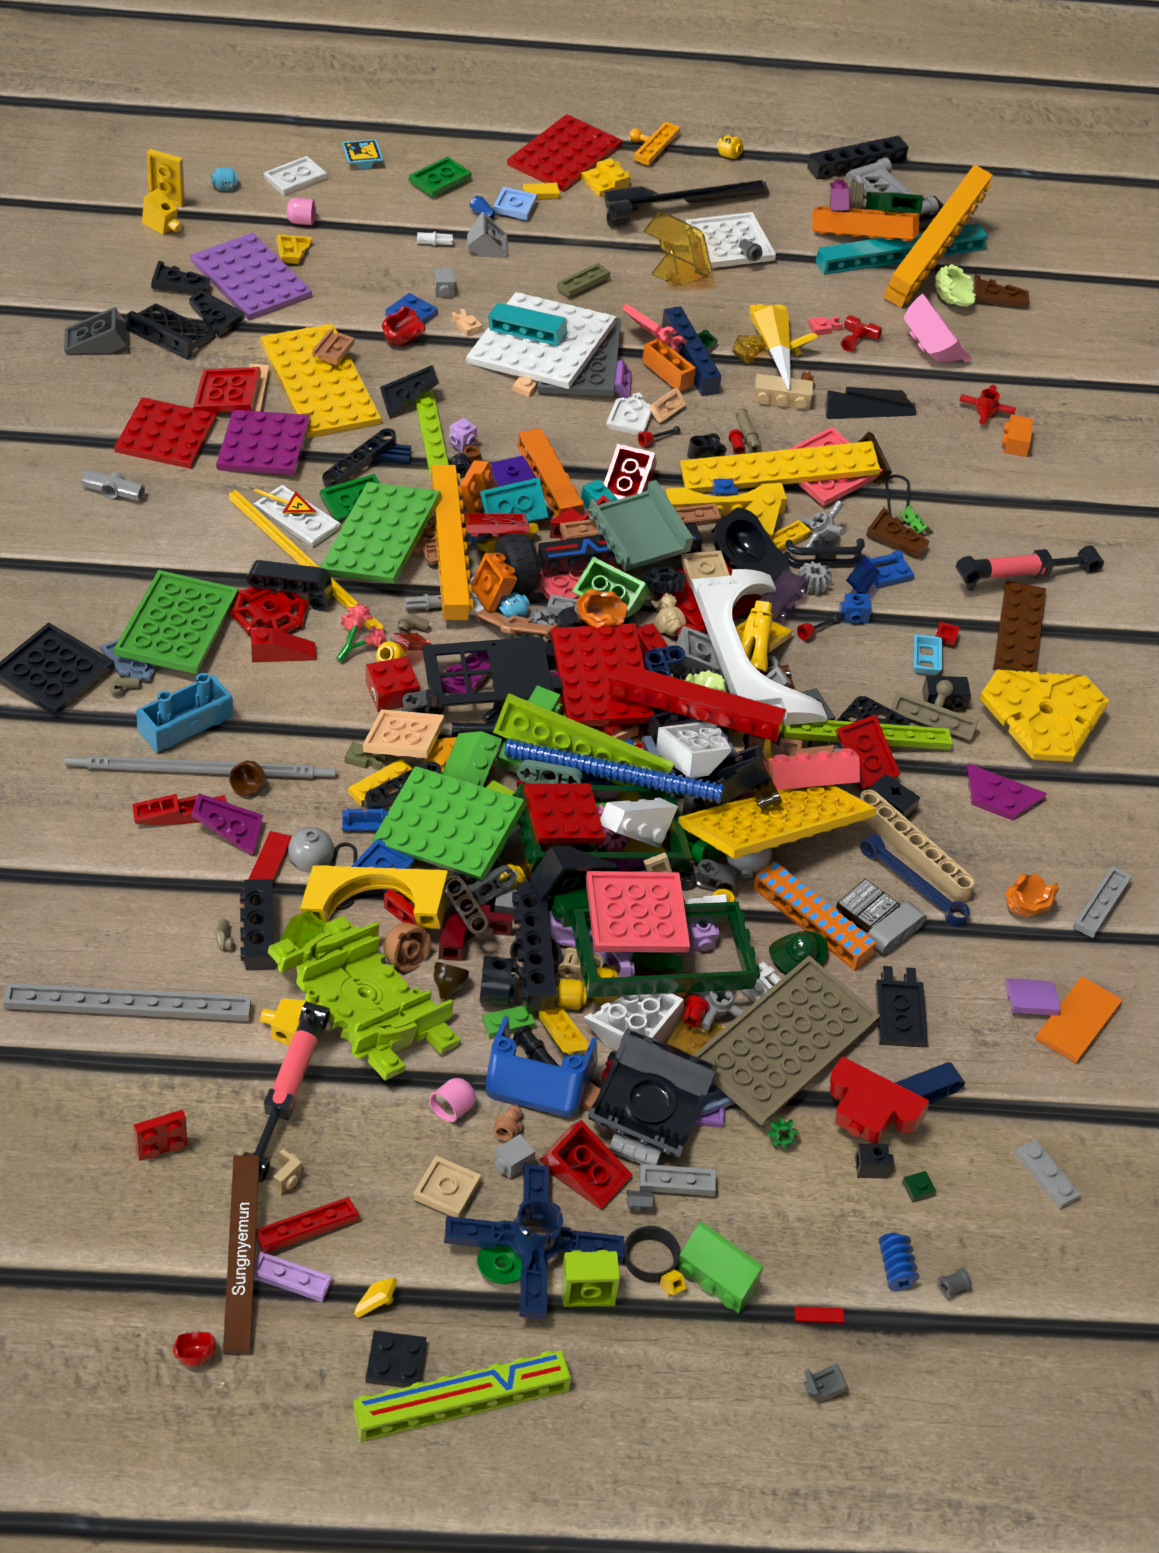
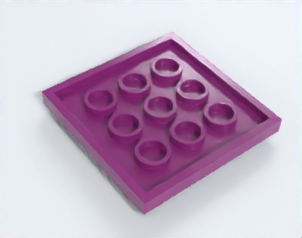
M233 410L216 462L217 470L295 475L310 425V415Z

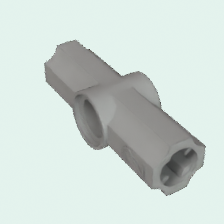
M86 469L81 480L82 486L99 490L109 499L121 496L141 502L145 492V485L125 480L117 472L106 475Z

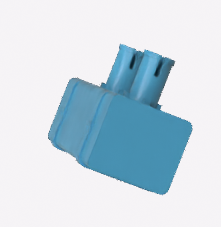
M200 673L196 676L195 683L171 694L169 691H161L157 695L158 700L136 710L139 733L153 750L158 753L232 718L233 698L214 675L208 676L206 673Z

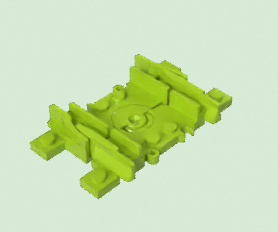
M344 916L325 923L323 929L325 933L312 939L300 950L289 938L270 945L268 954L278 963V970L282 973L297 967L298 976L296 984L303 992H306L305 1001L316 1003L317 1001L318 1005L329 1007V1020L333 1023L332 1028H344L341 1038L347 1039L352 1044L350 1051L354 1057L362 1059L368 1056L367 1062L384 1080L404 1072L406 1065L395 1052L412 1045L413 1039L419 1042L426 1038L440 1054L459 1046L461 1039L445 1023V1021L452 1017L454 1002L450 999L436 1006L431 999L432 992L430 990L423 993L418 988L409 990V984L397 973L394 965L383 964L386 955L379 954L377 951L381 940L378 936L380 927L378 922L359 928L358 926L354 927Z

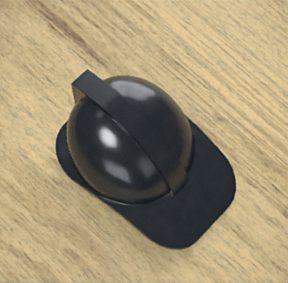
M737 508L721 518L711 530L714 534L713 546L715 550H721L724 561L735 566L737 569H748L766 573L771 576L772 581L788 570V559L774 544L760 520L751 511Z

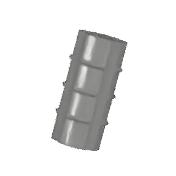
M615 1132L609 1150L619 1155V1157H624L631 1160V1162L634 1161L640 1164L658 1165L662 1155L661 1147L653 1144L652 1146L645 1145L635 1137L625 1136L618 1132Z

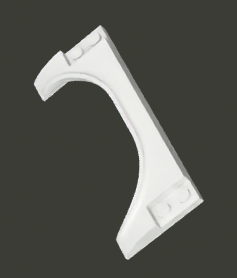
M733 569L731 576L692 579L691 588L729 692L786 709L784 725L827 721L822 703L767 678L750 663L744 652L732 619L733 607L743 595L775 592L776 588L771 576L755 570Z

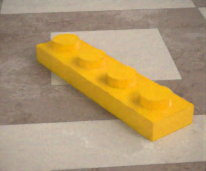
M555 1007V1010H538L540 1021L563 1053L577 1054L582 1050H587L586 1038L562 1007Z

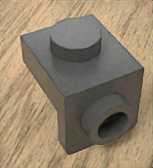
M837 1363L814 1374L810 1370L804 1372L807 1378L804 1386L809 1396L814 1395L820 1403L849 1390L840 1366Z

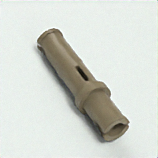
M744 408L739 409L736 412V417L744 434V442L748 444L750 453H759V450H762L758 441L759 435L753 428L747 410Z

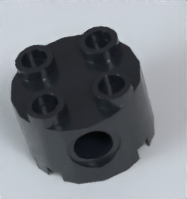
M484 956L480 1003L513 1006L514 992L509 991L515 989L516 974H511V972L516 973L517 958Z

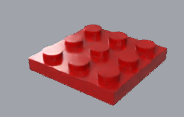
M260 367L203 369L193 409L208 412L252 411L261 376Z
M465 513L466 532L470 533L471 536H483V533H491V536L497 537L503 536V533L529 534V524L525 513Z
M525 784L524 793L537 844H603L605 835L591 784Z

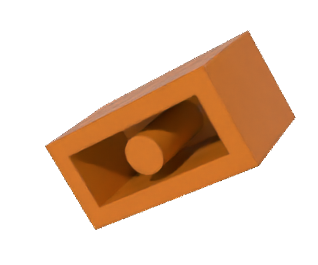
M1011 414L1009 422L1005 421L1001 444L1005 445L1004 453L1027 457L1031 443L1033 418Z

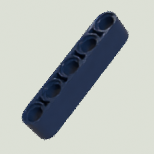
M951 1062L895 1082L929 1100V1103L960 1091L965 1085L964 1079Z

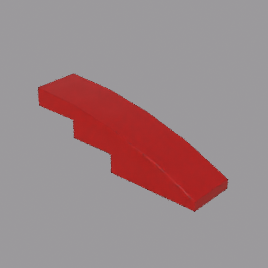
M177 794L134 803L132 807L135 824L177 825L199 823L200 821L191 816L197 795L178 799ZM225 795L213 797L227 803Z

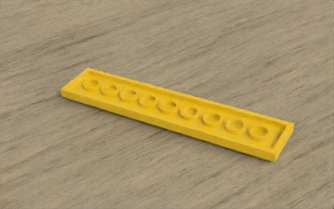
M872 441L680 460L684 488L698 493L711 492L713 479H733L734 486L738 487V489L759 487L762 484L769 483L792 484L880 474V467Z

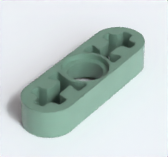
M524 760L517 770L519 779L526 783L581 784L583 780V775L577 768L534 760ZM529 768L531 774H527V770L525 769ZM552 771L556 778L548 779L544 772ZM569 776H573L575 782H571Z

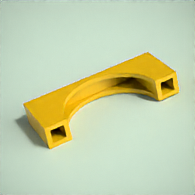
M313 865L300 909L305 923L325 924L329 921L335 909L351 896L371 889H392L404 894L414 903V916L418 926L441 929L449 898L444 890V884L449 878L448 870Z

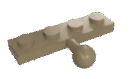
M942 680L937 684L936 691L938 696L935 704L897 692L891 710L930 727L948 728L950 734L969 741L972 740L979 721L942 708L946 697L953 692V685L950 681Z

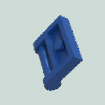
M901 550L894 551L893 554L876 558L867 557L862 560L865 571L877 589L914 579L915 574L905 561ZM895 562V564L886 565L878 568L874 567L885 563Z

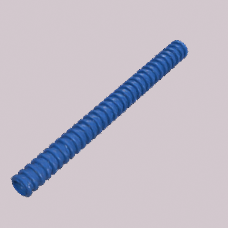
M512 738L507 741L505 746V757L510 758L511 756L514 760L519 758V761L525 759L579 769L582 774L585 772L589 776L591 774L594 777L599 775L602 779L607 777V780L613 778L614 781L620 780L621 783L627 781V784L634 783L635 786L641 784V787L647 786L649 789L654 787L655 790L661 789L663 792L668 790V793H672L673 791L676 795L682 793V796H686L687 794L690 798L695 796L696 799H699L701 797L704 801L706 799H709L710 802L715 800L718 804L722 801L725 787L722 783L720 785H717V782L711 784L708 780L706 782H703V779L697 781L694 777L692 779L689 776L683 778L682 775L676 776L675 773L669 775V772L662 773V770L655 772V769L649 770L648 767L642 769L641 766L635 767L634 764L628 766V763H624L623 765L620 761L615 763L614 760H611L609 762L606 758L601 760L600 757H597L595 759L592 755L590 757L587 754L581 756L580 753L574 754L573 751L567 753V750L561 751L559 748L554 750L553 747L548 749L545 745L543 747H540V744L534 746L531 742L529 744L526 741L520 743V740L514 741Z

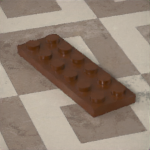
M1006 581L993 670L1036 672L1046 588Z

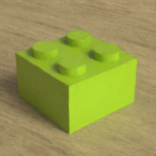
M577 1250L565 1253L561 1276L563 1307L615 1306L620 1280L617 1251L599 1250L597 1252H582Z

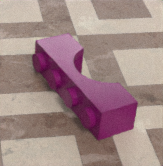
M834 179L833 183H830L831 210H849V186L847 182H844V179Z

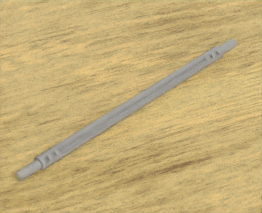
M109 756L65 758V766L88 767V769L230 775L231 769L240 763ZM258 763L263 768L265 775L271 777L313 779V776H336V768H315L314 765Z

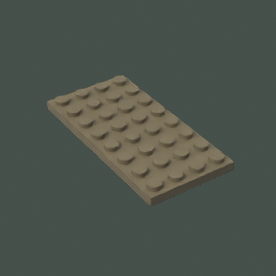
M808 956L693 1054V1056L718 1066L712 1082L762 1126L878 1021L880 1015L812 957Z

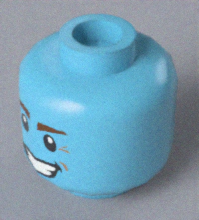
M217 167L215 172L211 173V184L215 185L216 190L232 191L234 187H237V172H234L232 168Z
M513 592L510 596L502 598L497 608L499 614L508 618L513 615L525 617L528 614L530 603L524 594L521 596L519 593Z

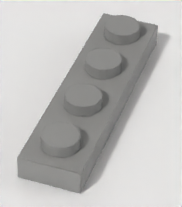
M1112 865L1076 919L1073 928L1094 938L1129 884L1132 875Z

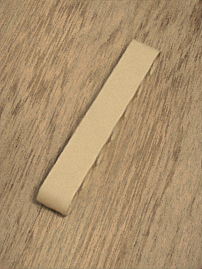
M866 790L861 793V800L876 807V816L867 818L865 821L954 901L967 902L972 893L975 882L974 878L877 792Z

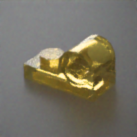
M738 335L732 348V353L747 364L756 358L758 352L769 351L761 335Z

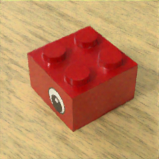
M407 656L366 664L365 682L377 712H380L381 709L392 710L404 707L402 699L405 694L420 691V685Z

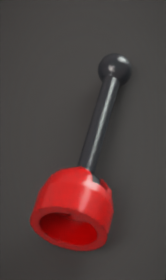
M675 426L671 430L652 434L649 431L639 432L637 435L638 443L641 447L649 446L653 443L654 438L672 433L679 434L680 427Z
M834 615L831 619L815 626L810 623H803L797 627V634L801 640L806 641L814 636L816 629L832 622L838 623L840 617L839 615Z

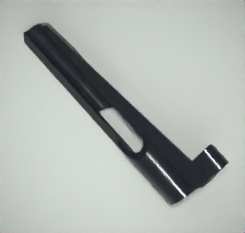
M763 180L666 193H657L645 186L604 191L607 208L606 218L609 227L622 226L630 221L631 211L638 210L639 204L681 198H684L687 203L769 193L770 191L766 181L763 182Z

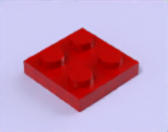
M183 1109L134 1124L136 1154L139 1161L152 1159L160 1154L177 1151L184 1146H188L186 1116Z

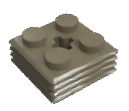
M851 181L849 208L866 209L867 189H864V183Z

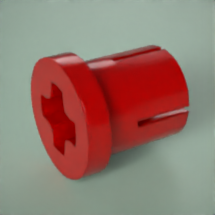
M690 996L685 1003L686 1010L682 1021L688 1027L698 1028L704 1014L709 1010V1003L702 997Z

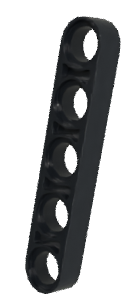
M391 428L380 430L325 471L322 475L324 487L328 488L345 483L393 447L397 442L396 432ZM386 436L392 437L391 439H383ZM374 446H375V447H378V449H375V450H370V449H369L370 447H374ZM357 457H364L363 460H355ZM345 467H349V468H350V469L347 470V471L341 470L342 468H345ZM329 478H336L334 481H327Z

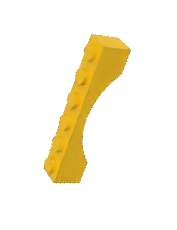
M782 483L762 484L750 492L735 496H711L694 492L687 488H667L665 490V495L674 508L716 503L721 517L726 516L737 508L745 509L766 488L781 499L778 514H784L787 501Z

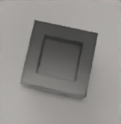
M626 1190L627 1206H631L634 1210H646V1207H652V1192Z

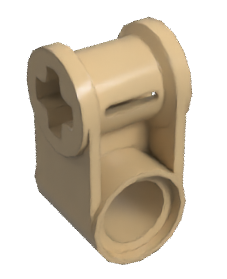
M566 948L563 953V962L559 964L557 971L563 978L582 980L583 982L576 948ZM593 953L596 968L604 967L603 957Z

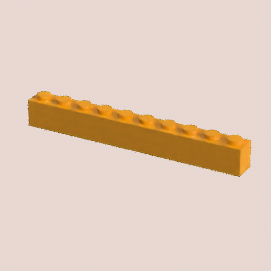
M432 465L431 490H439L442 495L433 514L443 620H468L469 611H473V599H469L472 590L471 584H467V582H470V570H466L469 565L468 556H465L467 554V542H463L466 539V529L462 528L464 526V514H460V512H463V500H459L462 495L461 488L458 487L460 485V473H456V465Z

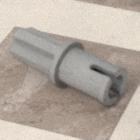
M424 594V596L406 597L405 607L407 609L425 608V610H429V608H442L441 595L428 596V594Z

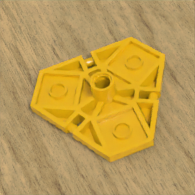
M996 670L979 698L1003 726L1007 724L1010 726L1008 732L1033 760L1072 762L1088 738L1090 731L1093 730L1109 703L1106 696L1086 675L1039 674V672H1016L1012 670Z

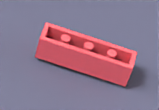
M840 749L839 752L823 750L819 751L818 754L810 755L809 753L801 752L797 753L796 756L779 754L775 755L774 758H768L770 777L777 790L860 782L859 756L852 749Z

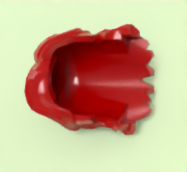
M403 306L397 314L396 312L390 314L382 323L385 338L388 342L396 345H404L410 342L411 339L420 337L419 335H422L426 330V326H424L422 321H419L420 317L417 316V312L409 309L407 306Z

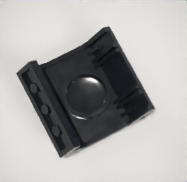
M627 1028L622 1036L621 1044L598 1097L590 1108L588 1119L598 1125L613 1129L622 1135L635 1137L645 1145L652 1146L653 1144L661 1147L664 1153L680 1158L718 1066Z

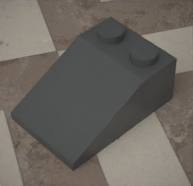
M116 307L65 328L64 352L66 354L112 353L127 346V323Z

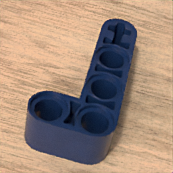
M678 645L651 649L645 656V670L671 677V674L682 670L685 650ZM656 708L657 713L666 712V710Z

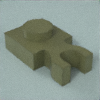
M356 742L351 743L345 755V763L361 768H366L367 765H370L376 770H381L383 762L387 760V754L363 752V744Z

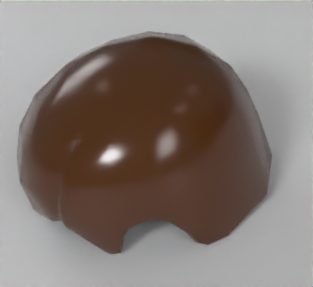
M250 760L237 764L231 769L229 775L232 789L243 796H251L265 785L266 781L263 768L256 761Z

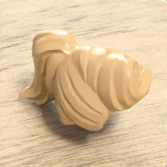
M665 593L658 601H651L654 608L659 610L654 624L660 634L667 633V635L677 637L679 636V628L686 624V619L683 612L675 607L677 601L675 597L668 593Z

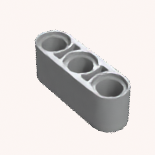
M908 901L876 924L868 932V935L877 942L875 948L885 955L920 929L925 923L927 916Z

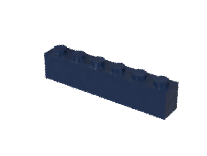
M679 306L664 309L662 328L668 326L674 328L677 331L676 335L672 333L670 335L672 337L682 336L687 341L685 344L681 342L677 345V348L680 350L678 354L696 368L694 384L701 396L719 394L721 374L683 308Z

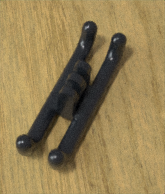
M859 538L856 541V546L834 547L833 540H828V546H826L825 540H821L820 546H818L817 541H812V547L801 548L795 546L793 541L789 539L785 542L788 551L783 554L788 559L789 565L793 567H803L805 563L811 564L812 561L815 564L821 562L822 566L828 567L855 566L862 560L861 552L865 547V542L862 538ZM790 552L800 556L814 555V559H795L791 556ZM836 555H854L853 558L835 559Z

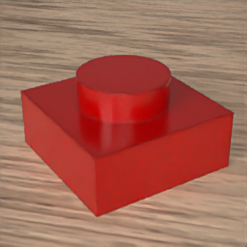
M940 622L936 637H941L943 644L954 646L960 627Z

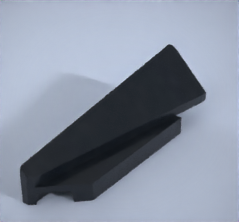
M846 387L845 393L827 391L825 412L827 419L916 416V404L907 398L903 390Z

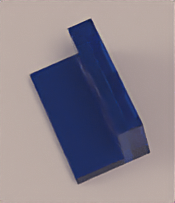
M865 555L860 558L846 580L853 588L850 592L851 594H867L880 574V571Z

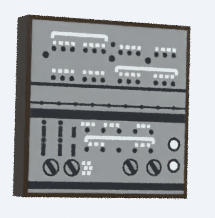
M865 878L837 902L836 908L869 932L876 924L898 909L901 904Z

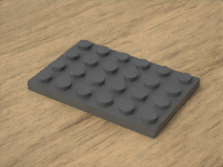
M616 318L617 323L569 389L538 381V393L614 396L621 319Z

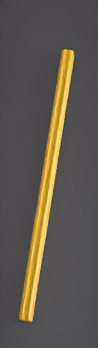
M237 490L229 493V500L299 565L320 567ZM331 578L332 595L347 609L355 607L357 603L360 604ZM374 616L372 620H365L364 625L369 630L374 625L376 629H383L385 632V626Z

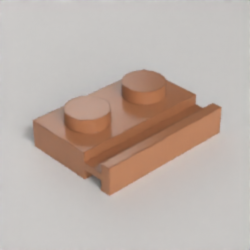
M329 330L312 350V357L318 356L320 360L338 365L354 345L355 338L339 332L335 334L332 333V330Z

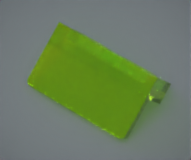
M310 910L290 918L280 941L289 938L300 950L312 939L321 935L325 924Z

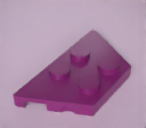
M969 763L967 764L965 772L968 774V788L971 792L970 799L973 806L1013 821L1021 813L1031 810L1034 804L1039 801L1042 803L1046 798L1047 793Z

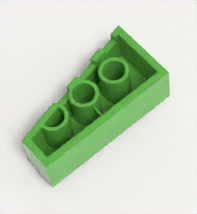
M536 686L528 701L564 716L560 694ZM506 738L496 755L498 765L517 774V770L523 761H519V758L514 760L511 756L510 758L505 757V746L509 740Z

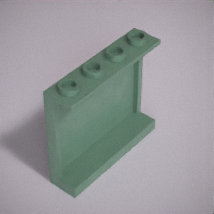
M656 480L649 482L648 489L645 492L597 505L594 498L591 499L588 516L596 524L599 534L603 535L607 547L613 551L617 563L621 564L624 571L691 551L693 536Z

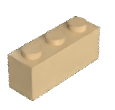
M756 374L753 403L809 410L813 381L790 378V389L788 390L782 377Z

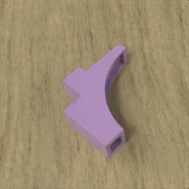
M548 911L551 937L558 944L576 948L572 927H563L553 917L552 911ZM588 929L592 952L601 955L608 966L614 965L618 977L634 976V962H630L633 952H594L592 929Z

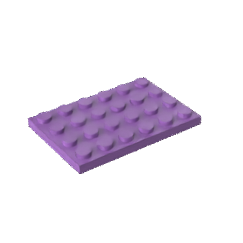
M254 233L190 255V261L204 276L210 278V282L238 310L245 313V318L248 321L312 297V290L283 261H280V258Z

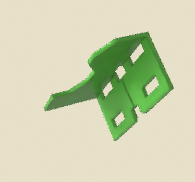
M911 505L900 513L906 523H911L910 528L914 529L915 526L917 527L919 534L925 528L933 532Z

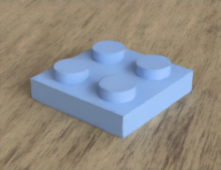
M503 187L493 206V210L500 215L527 220L537 200V194Z

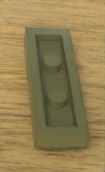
M596 263L557 282V289L566 296L571 297L610 278V271L601 264Z

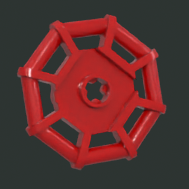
M249 587L237 592L235 604L230 611L232 619H235L245 629V633L251 635V629H271V627L272 629L288 633L304 626L303 620L306 610L309 608V603L298 593ZM245 601L249 602L248 606L242 607ZM292 609H298L296 615L291 613ZM249 615L252 621L249 622L244 616ZM285 621H288V622H289V623H287V624H285V625H283V626H280V627L277 626V625H279V624H281V623H283V622H285Z

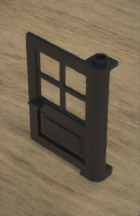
M543 636L422 645L428 684L426 702L427 704L431 703V707L505 702L509 693L524 700H529L536 686L558 693L562 697L563 687L560 676H550ZM488 653L490 669L467 671L464 654ZM460 654L462 671L439 673L437 656ZM491 674L494 691L471 693L468 676ZM464 677L466 693L443 695L440 678Z

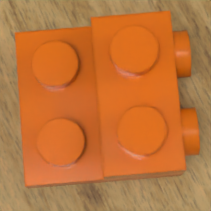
M473 461L460 484L467 513H479L482 509L483 502L480 491L496 488L492 465L489 461Z
M485 553L471 583V589L488 612H495L502 595L510 596L517 581L514 575L515 569L505 563L506 557L501 553Z

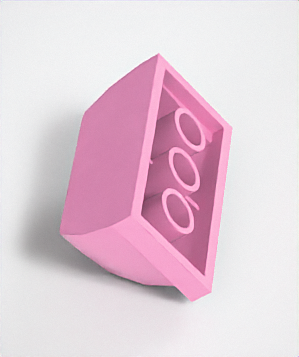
M923 294L920 295L911 304L904 316V320L912 329L909 332L915 341L919 339L920 343L918 345L924 353L927 351L937 362H953L961 359L965 363L971 359L970 355L933 305Z

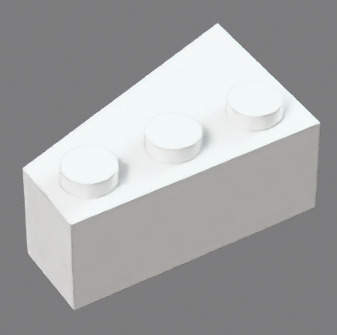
M661 798L648 801L640 799L637 802L629 800L607 802L600 820L602 826L616 833L660 848L678 806Z

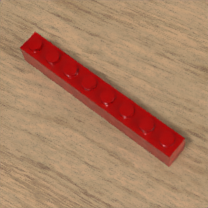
M618 662L610 679V695L777 742L784 725L786 709L624 663Z

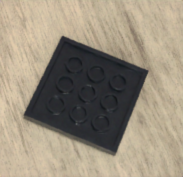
M48 622L0 661V683L54 716H57L113 669L114 660Z

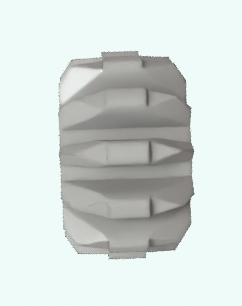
M813 561L811 564L805 563L798 571V585L801 586V590H807L808 594L814 592L816 595L818 592L825 593V590L829 589L831 585L832 571L828 570V566H822L821 562L815 564Z

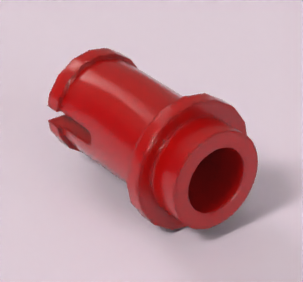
M738 429L730 431L728 439L732 443L733 452L735 454L744 453L746 448L743 443V433Z

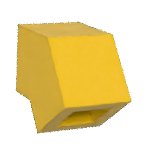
M673 1270L661 1276L660 1286L668 1297L687 1289L683 1274Z

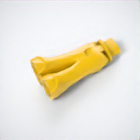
M756 601L755 607L751 609V613L748 616L740 641L750 663L764 675L768 669L767 648L772 627V603ZM754 641H755V648H754V652H753V655H752V658H751L752 649H753V645H754Z

